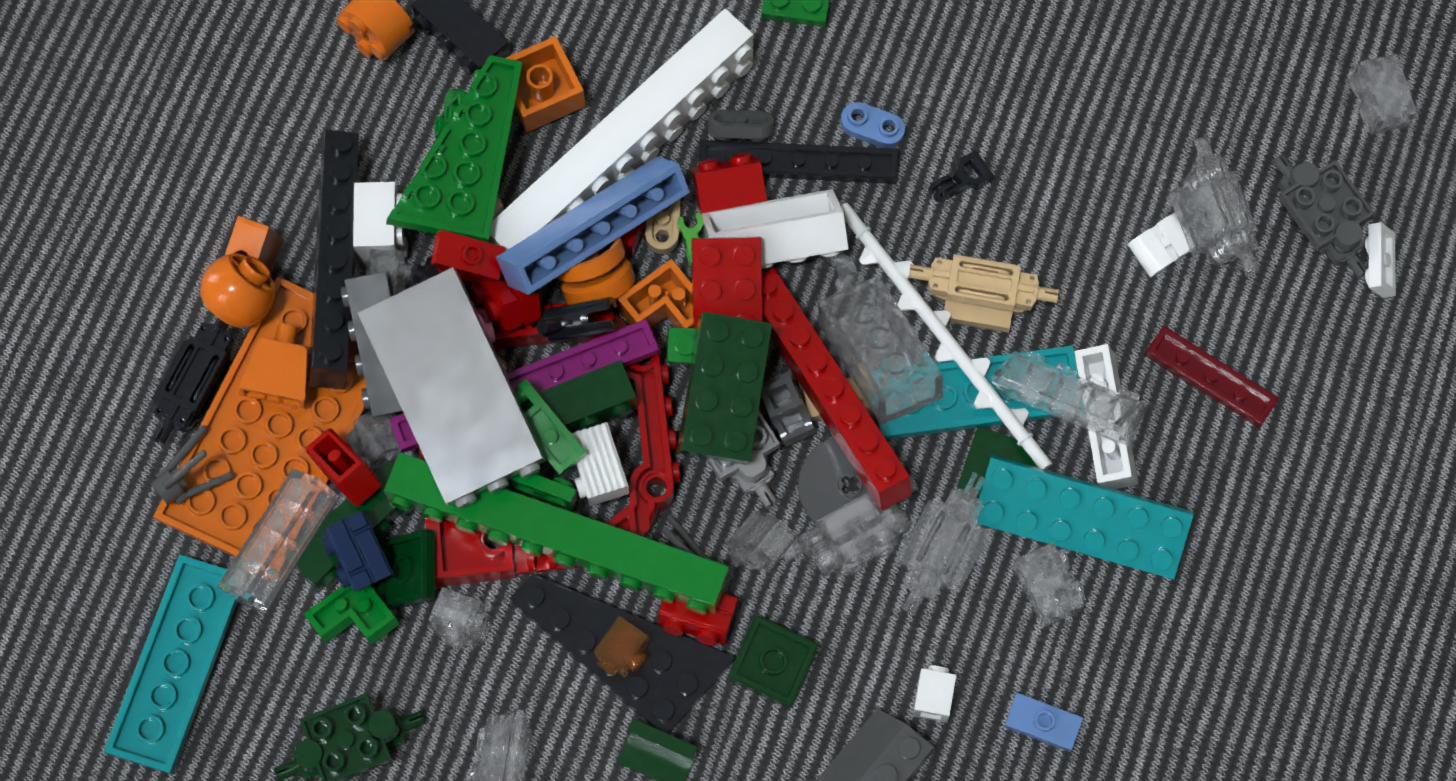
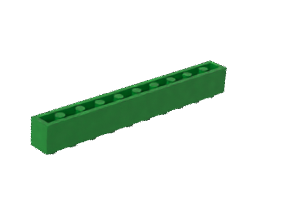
M401 452L398 454L384 488L388 500H391L390 504L400 510L410 511V508L423 511L422 515L427 519L439 523L446 519L456 523L455 527L466 533L475 534L477 530L488 534V539L495 543L508 545V542L520 545L521 550L529 555L540 557L541 553L554 557L553 561L563 567L573 568L574 565L586 568V573L595 578L606 580L607 576L620 580L619 584L629 590L639 591L640 588L652 591L653 597L667 603H672L673 600L686 603L687 609L698 614L705 615L707 611L716 613L729 578V566L504 488L494 493H489L488 489L475 495L477 498L475 502L459 509L456 504L449 506L445 503L427 462Z

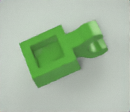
M699 212L695 213L696 226L693 228L685 226L682 216L678 217L677 220L678 230L683 236V244L691 276V238H699L698 233L703 226V218Z

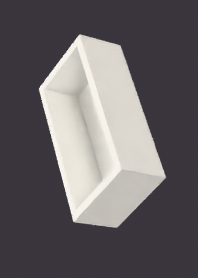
M833 189L701 213L705 238L760 236L761 269L769 268L776 262L788 261L790 263H798L810 256L821 255L831 257L839 254L840 251L848 250L844 212Z

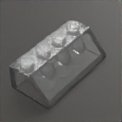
M1014 351L993 374L990 381L1004 396L1128 447L1146 411L1141 401H1138L1140 396L1123 388L1120 389L1119 393L1108 389L1107 382L1094 376H1089L1088 380L1076 376L1077 371L1061 363H1058L1056 367L1044 363L1046 358L1032 351H1027L1025 355Z

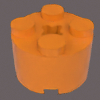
M351 0L340 11V16L336 18L339 27L356 38L358 41L356 47L367 58L375 55L380 60L388 59L415 32V29H409L413 25L410 17L395 0Z

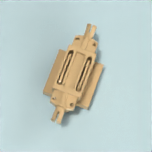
M955 254L953 255V260L935 258L931 268L911 264L908 278L928 281L930 294L936 300L945 302L944 310H948L951 313L949 323L1007 333L1010 330L1012 314H1023L1027 310L1031 311L1036 300L1056 304L1059 289L1040 287L1037 275L1020 272V265Z

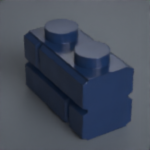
M363 510L323 529L325 536L320 538L328 557L335 555L340 565V568L336 569L335 572L344 589L350 587L352 592H356L393 574Z

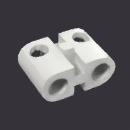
M1175 212L1127 244L1150 278L1198 246Z

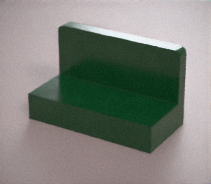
M633 718L627 730L628 738L617 759L618 764L655 781H686L697 758L698 747Z

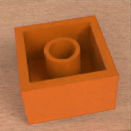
M556 36L506 57L507 59L523 62L514 110L526 133L586 107L584 90Z

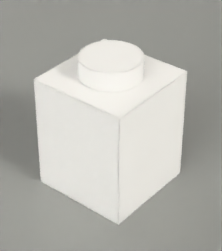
M931 665L928 666V669L921 668L912 716L947 723L950 716L956 675L950 674L949 669L942 666Z

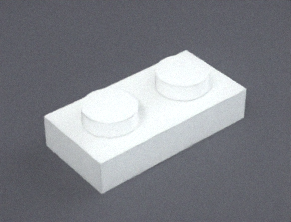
M1381 222L1368 224V237L1365 240V248L1369 255V268L1365 272L1366 283L1372 291L1382 298L1396 296L1395 233Z

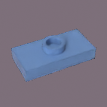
M1016 693L1004 728L1071 752L1083 717Z

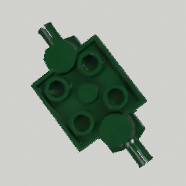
M365 693L299 719L306 739L298 743L296 747H293L294 761L274 767V771L278 781L299 774L305 781H312L317 778H321L322 781H344L392 762L390 750L407 743L406 731L426 723L421 710L403 718L393 708L387 711L374 712L370 698Z

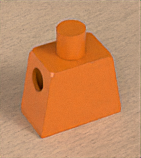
M238 216L225 255L237 253L244 256H253L264 263L270 271L283 243V239L270 227Z
M279 323L274 340L263 337L258 339L240 381L239 396L304 409L307 347L295 344L298 332L296 326Z

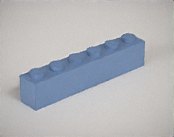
M658 156L498 255L496 259L507 285L525 294H531L690 193L679 163Z

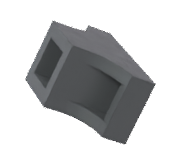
M791 371L763 383L761 397L786 447L817 433Z

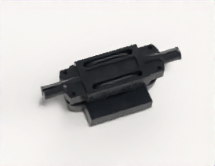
M219 318L216 319L214 324L202 323L194 337L189 336L187 341L184 340L152 398L154 403L158 404L153 413L161 421L152 440L161 445H166V441L173 428L181 432H187L195 426L196 422L202 423L233 363L230 361L234 339L226 331L229 324Z

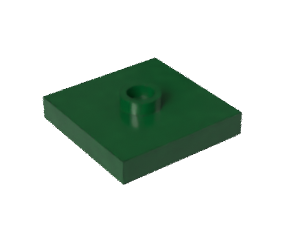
M977 426L956 492L979 499L991 455L1037 467V465L1023 447L1017 445L1018 441L1016 438Z
M423 529L378 541L393 572L392 575L377 581V594L388 609L393 610L435 599V531Z
M755 615L726 680L790 709L819 644Z

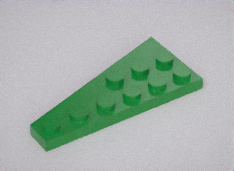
M489 55L470 85L466 96L455 109L449 123L443 128L419 166L415 177L402 193L398 204L390 212L386 220L387 225L437 234L439 230H445L477 240L489 241L523 62Z

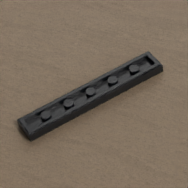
M700 139L699 162L707 159H718V162L730 161L731 156L735 154L751 153V156H757L761 162L763 178L897 184L899 149Z

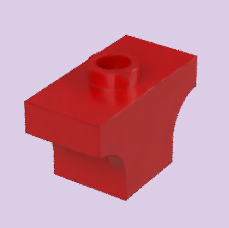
M439 230L436 234L430 265L438 267L437 273L439 274L453 267L459 273L461 279L468 282L472 280L496 282L499 280L501 272L496 257L505 252V247Z

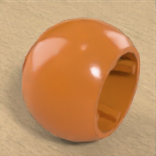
M235 253L224 255L208 266L201 280L200 296L205 306L217 318L233 327L243 328L258 323L269 313L274 303L276 288L273 279L270 277V271L264 263L253 256Z

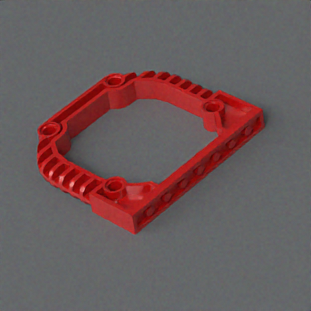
M568 303L540 306L541 317H543L546 309L565 306ZM484 307L475 308L477 313L483 317L485 323L491 322ZM608 310L593 312L588 316L589 321L593 322L619 318ZM620 319L619 329L629 326ZM539 320L527 325L522 323L521 327L508 332L497 321L491 322L495 334V342L492 343L495 351L515 347L552 344V342L537 331ZM614 331L554 343H586ZM659 354L650 357L651 361L647 365L639 366L634 363L624 367L632 388L636 391L643 463L634 470L630 477L629 505L610 521L603 522L643 537L652 528L657 513L671 506L674 501V482H680L678 461L671 462L670 450L676 449L674 429H667L666 417L673 416L671 396L664 397L663 385L669 384L667 364H660ZM419 447L420 459L426 461ZM653 485H661L665 487L666 492L662 496L653 497L648 493V490ZM425 517L426 529L435 531V587L514 579L519 574L581 568L577 565H574L573 568L563 567L553 561L554 557L541 553L540 557L529 555L521 550L520 545L508 542V545H501L499 548L490 549L486 546L488 541V534L477 530L475 534L466 533L457 529L454 522L443 519L442 523Z

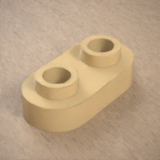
M680 199L669 205L670 208L668 210L660 211L646 220V243L655 253L667 254L673 251L679 243L677 220L680 217ZM662 234L668 236V240L665 242H659L656 238Z

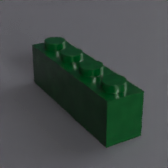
M621 360L538 392L570 433L600 425V421L610 417H614V419L623 418L631 414L633 408L638 407L635 392ZM529 399L521 404L524 413L533 406Z
M388 460L374 472L381 482V487L359 506H354L346 498L286 555L291 565L319 593L325 587L329 589L339 581L335 570L340 568V565L335 555L328 557L320 540L321 537L325 536L324 528L363 510L379 541L391 531L393 527L391 524L400 515L404 517L414 509L410 508V511H404L390 504L391 500H388L384 492L393 469V465Z

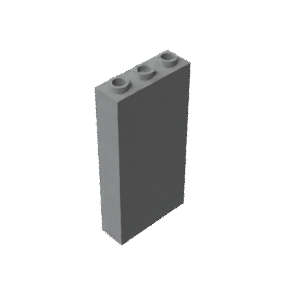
M453 267L358 312L359 318L447 505L453 506L456 504L458 509L475 502L477 500L475 495L488 489L489 493H494L509 485L507 479L518 474L525 478L541 470L539 464L545 462L546 459L462 279Z

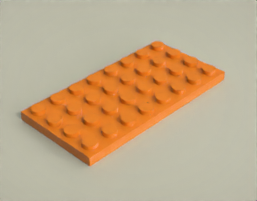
M277 276L274 282L276 295L271 310L261 321L251 326L200 427L206 426L207 431L183 458L177 469L178 471L202 450L207 451V456L182 477L188 484L183 491L228 472L233 473V478L189 497L180 505L175 500L167 505L162 499L153 519L280 578L289 561L286 555L296 547L329 481V478L323 474L305 451L306 447L324 431L331 428L348 443L365 409L362 389L366 388L364 375H358L355 365V355L359 354L357 341L352 342L349 335L348 365L343 389L308 386L313 293ZM279 323L296 326L298 332L295 344L307 347L304 409L239 396V384L258 339L263 337L274 340Z

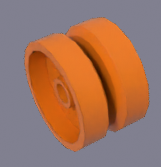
M621 237L557 276L561 281L560 289L568 305L607 297L617 299L632 287L636 276L630 261L625 257L626 250Z

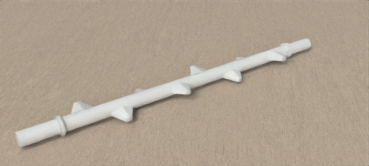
M848 203L841 205L845 222L856 234L855 238L860 240L865 246L859 262L862 265L879 264L902 293L896 306L898 310H915L941 344L935 359L938 362L955 361L979 391L973 404L976 409L992 408L1018 441L1017 445L1023 447L1038 468L1047 470L1053 463L1032 438L1033 434L1028 433L1023 426L1029 414L1027 409H1010L985 378L991 363L988 358L972 360L969 358L946 328L951 313L948 310L932 311L908 280L910 265H914L911 260L894 262L873 236L871 228L866 227Z

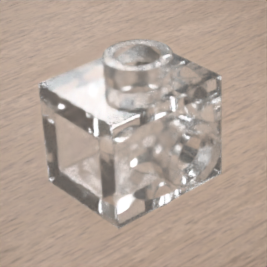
M366 413L360 416L353 423L355 427L345 437L351 448L370 469L380 467L387 460L392 463L399 452H401L390 425L388 414L372 416L371 413Z

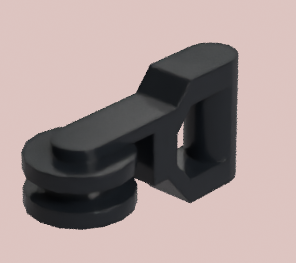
M973 151L960 158L957 171H955L953 177L950 175L941 177L928 188L930 194H934L933 199L939 202L967 188L977 190L993 181L995 176L979 153ZM971 165L978 178L968 177L963 168Z

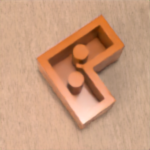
M672 259L617 298L619 312L629 325L647 319L650 328H652L661 320L667 318L675 328H693L692 283Z

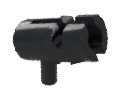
M613 297L546 309L543 317H540L537 323V331L554 343L619 330V318L600 322H593L588 319V316L593 312L616 308V301Z

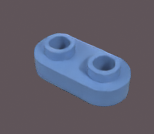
M861 102L851 103L842 111L841 127L847 135L881 148L891 149L899 146L904 139V122L895 114ZM860 114L863 116V119L855 121L852 116ZM891 125L894 127V130L886 132L883 127Z

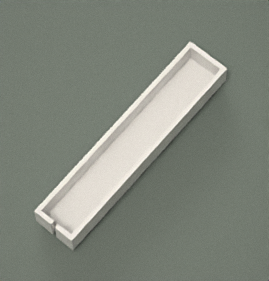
M724 9L500 213L492 221L488 243L503 246L505 251L630 174L644 162L647 163L654 159L660 151L659 148L667 141H674L681 134L683 126L690 119H698L706 110V105L714 97L716 99L722 97L729 89L730 83L737 76L743 77L749 72L753 66V33L728 10Z

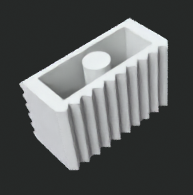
M608 422L571 433L588 453L574 464L577 466L580 477L574 479L580 499L587 497L589 506H593L629 494V486Z

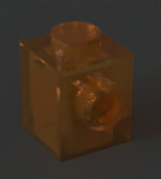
M619 616L594 650L596 658L599 659L597 665L612 676L616 672L623 677L630 670L636 672L646 657L643 651L649 644L648 635Z

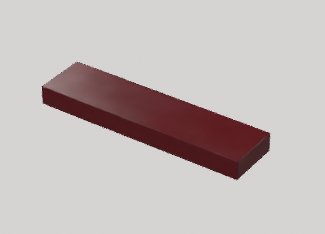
M1164 325L1144 354L1150 360L1259 429L1280 399Z

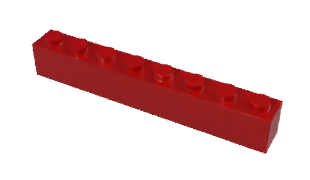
M775 268L763 273L762 322L772 323L771 340L877 506L883 511L911 496L909 474Z

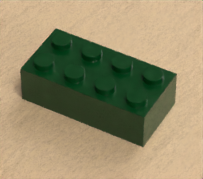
M702 312L699 315L677 453L744 465L751 461L772 323L709 312Z

